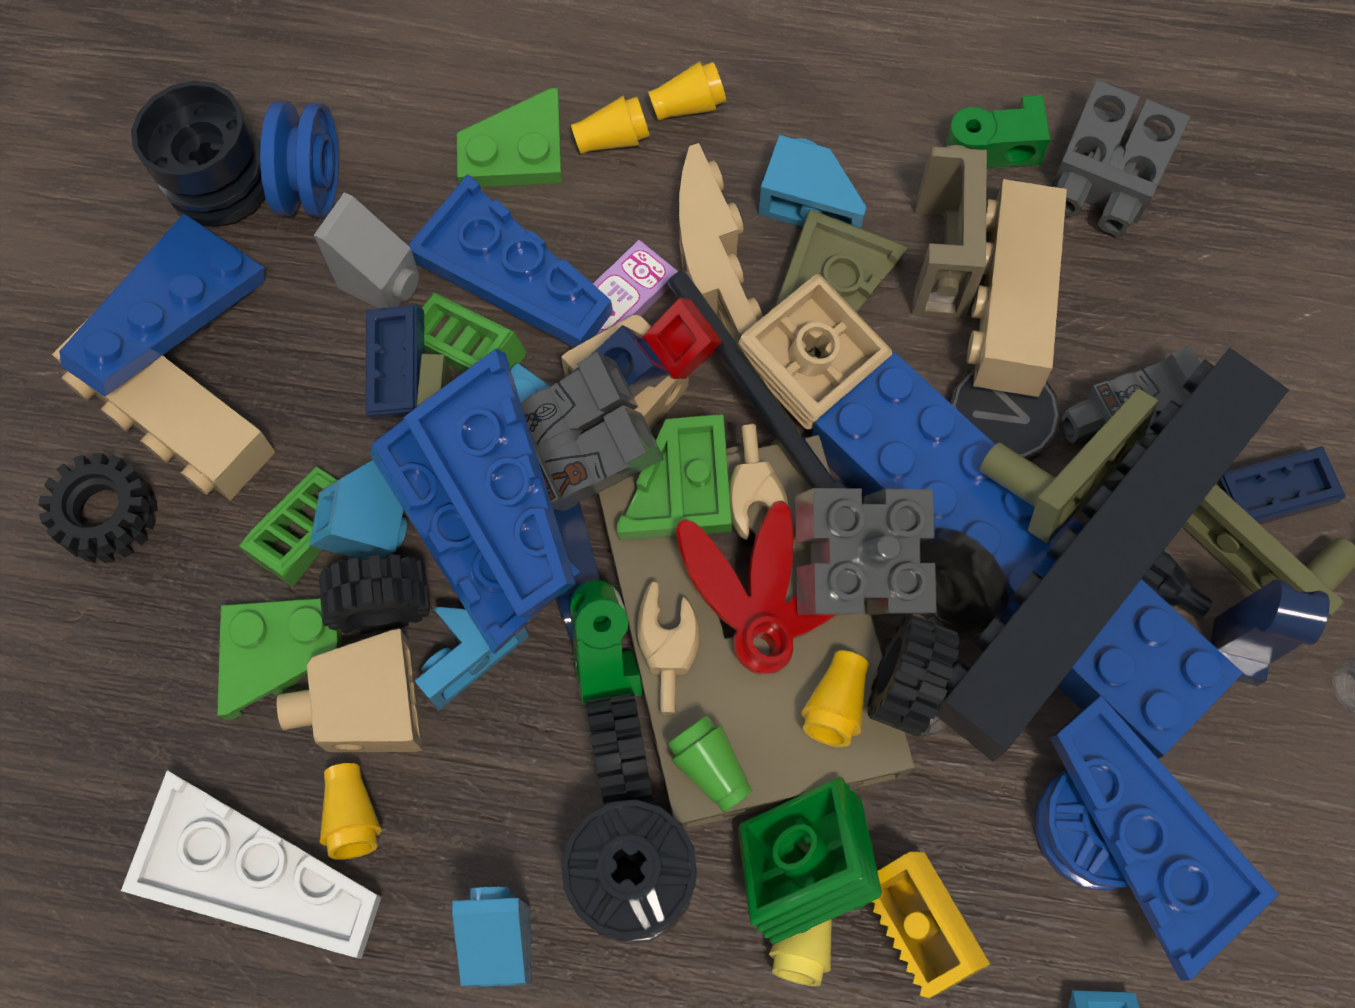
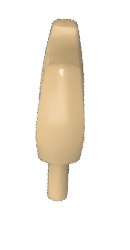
M754 424L742 426L745 464L735 466L729 479L732 524L739 536L746 540L749 533L747 510L751 506L761 505L769 511L771 505L777 501H783L788 505L786 492L769 462H760L756 425Z
M651 581L644 593L639 609L637 638L650 672L655 675H661L660 714L674 715L676 675L687 674L696 658L700 643V625L693 605L688 599L683 597L680 613L681 622L678 627L671 630L662 628L658 624L661 616L658 606L659 585L658 582Z

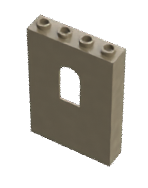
M819 435L805 438L829 472ZM776 439L770 446L758 448L760 462H769L781 481L791 512L793 559L790 582L785 598V603H789L797 594L796 567L811 564V544L796 543L795 496L810 490L811 487ZM744 446L726 449L729 479L735 466L745 464ZM640 473L598 493L622 603L629 620L628 629L641 676V685L671 816L682 824L684 830L770 810L838 777H842L844 783L850 785V790H856L906 778L915 767L905 732L872 720L867 713L870 707L868 706L869 697L873 692L871 690L873 680L877 678L879 672L877 668L880 661H883L872 617L867 615V600H864V613L836 615L815 630L803 636L793 638L792 657L789 663L779 672L771 675L755 674L740 663L734 651V637L724 639L719 616L705 602L695 588L683 563L677 536L631 540L619 539L617 523L621 515L625 516L637 490L636 482ZM753 505L747 510L749 530L755 536H757L762 521L768 512L761 505ZM651 581L658 582L659 585L658 606L661 616L658 624L662 628L671 630L678 627L681 622L680 613L683 597L688 599L693 605L700 625V643L696 658L687 674L676 675L674 715L660 714L661 675H655L650 672L637 638L639 609L644 593ZM754 638L753 643L757 650L764 655H769L770 648L767 642L761 638ZM844 650L864 657L869 662V668L865 681L861 733L852 737L849 746L833 747L810 738L803 731L805 719L801 712L831 665L835 652ZM705 715L709 716L715 726L722 724L747 778L746 781L753 789L746 798L725 812H722L718 805L671 761L675 755L667 745L669 741Z

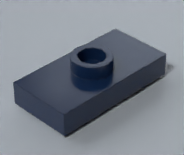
M417 304L366 310L365 416L373 420L404 417L417 407L421 356L424 354V310Z
M1323 446L1225 472L1216 483L1218 487L1259 524L1337 504L1346 497Z

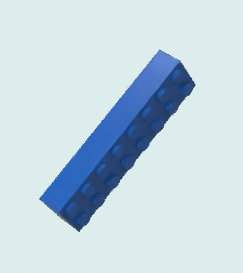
M895 352L814 423L812 436L819 435L828 467L851 489H862L863 500L864 496L884 489H933L934 532L938 530L957 532L976 542L993 558L1004 576L1008 599L1005 613L1000 618L1006 623L1020 607L1010 598L1034 570L1044 577L1055 564V561L1046 554L1069 526L1077 533H1080L1084 528L1072 516L1048 544L1030 533L1028 528L1035 507L980 472L984 458L995 444ZM1141 579L1057 687L1081 710L1092 700L1102 696L1159 759L1180 740L1243 672Z

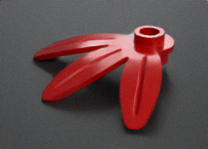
M777 501L771 505L758 530L750 558L749 596H747L731 565L709 536L692 521L685 519L678 523L676 534L686 571L705 602L725 623L736 630L733 640L734 651L740 663L749 671L759 675H771L779 672L789 663L792 657L793 638L803 636L815 630L836 616L797 615V594L789 603H785L793 559L792 517L790 509L785 502ZM754 638H761L767 642L770 648L769 655H764L757 650L753 643Z

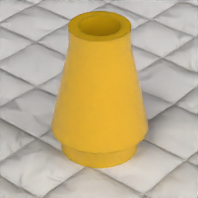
M699 61L660 87L648 91L658 121L669 117L716 111V105L727 102L714 62L702 66Z
M623 95L582 121L571 124L580 154L596 150L640 146L638 140L650 137L637 96L625 100Z
M844 650L835 652L831 665L801 712L805 719L803 731L810 738L828 746L847 747L850 745L852 737L861 733L865 681L869 668V662L861 655Z
M342 763L327 768L324 771L325 790L320 843L327 846L328 856L332 859H352L375 851L378 847L377 836L380 835L382 829L363 783L360 766L355 763Z

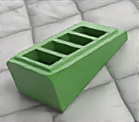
M433 292L422 307L424 310V350L430 354H444L447 364L460 373L468 370L494 349L506 353L510 369L516 363L520 364L525 358L526 350L515 332ZM444 316L449 317V320L436 337L431 336ZM464 326V331L461 333V335L458 337L455 343L452 346H450V343L453 341V339ZM482 337L483 341L471 356L468 355Z
M316 466L249 532L240 543V549L254 562L293 588L322 551V549L309 546L314 522L300 514L305 506L316 512L318 499L314 497V494L319 488L324 490L338 480ZM291 523L307 532L301 540L286 531ZM277 540L291 548L285 556L272 548Z

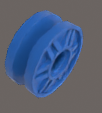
M275 101L269 105L264 117L261 134L260 165L265 198L271 211L276 215L292 216L298 210L300 202L306 214L311 217L325 218L332 210L338 184V140L330 108L324 103L308 104L304 107L301 117H299L296 107L290 102Z
M1066 769L1046 784L1036 804L1034 830L1042 855L1060 876L1081 888L1110 891L1129 886L1104 838L1096 829L1094 820Z

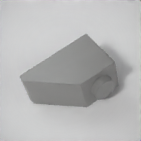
M344 192L314 234L338 289L378 309L398 307L401 301H407L413 295L419 282V271L412 250L354 196Z

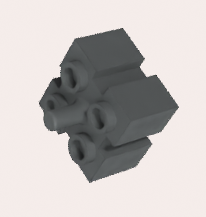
M813 488L795 496L796 543L811 544V564L796 567L797 615L864 613V600H867V615L936 613L935 563H920V542L934 539L933 489H884L864 496V504H862V489Z

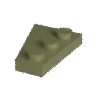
M810 209L804 221L774 308L815 274H820L858 312L902 258L908 247ZM816 347L811 350L804 349L811 357L816 356L819 358L822 354Z

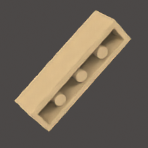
M1003 179L996 200L987 199L986 232H989V242H986V268L983 272L985 279L984 286L978 285L971 313L972 318L980 319L979 331L973 330L971 333L966 358L967 363L975 364L974 387L1039 397L1053 368L1067 189Z
M79 328L52 354L60 364L59 351ZM163 355L105 397L68 371L61 377L72 390L88 401L95 394L104 401L105 404L100 410L121 429L127 432L134 425L142 431L145 436L140 442L163 462L167 463L172 457H175L186 467L180 473L205 495H208L214 488L231 501L275 453L259 429Z

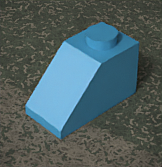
M779 135L761 185L758 215L803 227L804 221L811 209L862 229L866 205L831 149L819 146L808 139H793Z

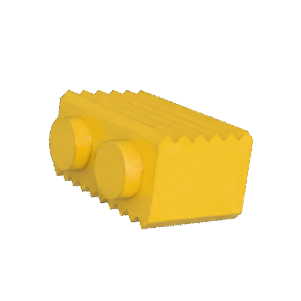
M911 851L877 871L882 894L878 899L872 901V903H875L873 912L881 915V925L888 926L886 936L895 938L893 948L901 950L900 960L908 962L906 971L915 974L913 984L922 986L920 996L931 998L990 965L925 852Z

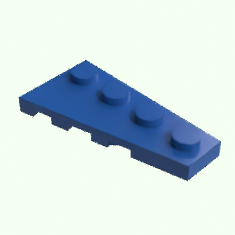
M468 174L408 244L412 250L415 262L419 266L573 347L596 336L613 313L611 299L565 259L559 260L546 248L544 240L532 230L526 231L512 218L511 212L497 199L492 201L481 191L480 184Z
M183 213L59 351L61 367L105 397L264 283L265 267Z
M494 349L404 416V419L518 617H529L576 585L506 353Z
M404 419L372 444L370 456L489 648L495 654L547 605L529 617H518ZM569 561L574 579H576L580 570Z
M1099 696L1051 736L1050 740L1177 976L1182 981H1190L1279 894L1102 696Z

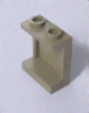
M960 145L933 147L930 150L915 202V212L917 214L941 215L945 218V244L929 243L912 295V315L965 319L986 268L987 150L968 149Z

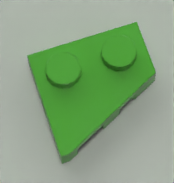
M550 88L458 132V183L460 184L467 174L478 182L480 187L562 183L558 88Z
M724 415L665 419L656 439L664 460L641 471L636 482L637 490L625 516L621 515L617 523L619 539L631 540L677 536V525L685 519L696 523L706 534L733 532Z
M320 599L221 606L217 716L223 720L237 718L243 714L241 711L243 708L270 693L276 696L296 685L302 676L308 674L307 661L310 658L342 647V629L334 631L322 624Z

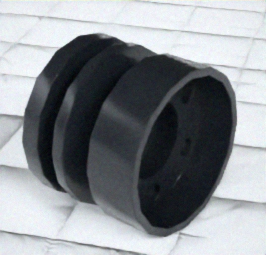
M189 81L172 85L152 96L138 112L131 130L133 150L180 217L184 213L200 225L217 227L237 222L255 211L265 199L260 165L261 142L253 132V128L244 111L230 91L210 82Z
M638 800L610 802L586 815L569 836L561 862L564 891L576 914L601 937L626 945L652 942L674 929L689 909L696 884L697 870L694 846L682 824L661 807ZM625 856L627 860L633 862L641 857L645 861L640 868L644 880L636 886L629 879L622 881L620 884L615 882L614 879L620 873L616 864L619 858Z

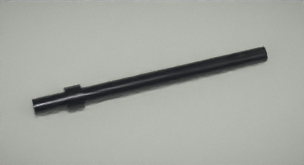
M682 270L674 274L668 280V285L678 299L684 298L693 301L723 341L714 351L811 489L846 488L841 480L835 482L688 273Z

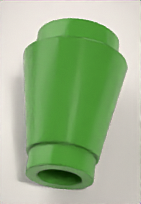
M708 715L702 717L667 743L675 755L671 761L716 803L722 812L738 804L753 791L746 781L747 778L722 724L715 726Z

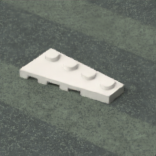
M166 771L121 891L359 959H362L382 898L169 771Z

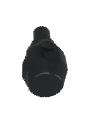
M1165 551L1161 553L1142 578L1169 605L1173 607L1179 605L1197 618L1205 616L1212 606V599L1192 587V581L1187 578L1185 571Z

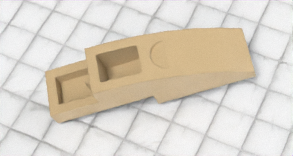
M697 143L689 146L683 166L679 192V248L682 270L688 273L712 309L718 314L724 326L738 343L741 335L763 318L756 299L754 297L747 299L741 286L744 283L741 265L736 257L738 234L743 233V223L739 210L734 203H726L721 192L724 189L720 169L714 160L707 161L700 144Z

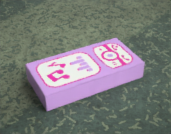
M640 240L593 283L611 299L613 307L612 315L596 335L632 315L641 316L670 288L668 280L678 272Z

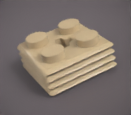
M815 274L745 331L737 343L773 395L805 429L813 428L815 421L892 355L891 348L820 274ZM816 347L822 354L819 358L816 356L811 357L804 349L811 350Z

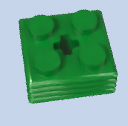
M842 777L833 779L752 817L738 826L750 924L752 926L756 925L758 932L763 931V936L769 938L771 944H776L796 934L807 932L812 927L853 909L862 908L869 902L878 899L882 894L862 799L856 796L854 790H850V785L845 784Z

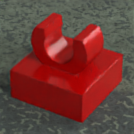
M679 298L643 335L674 379H686L723 342L693 301Z

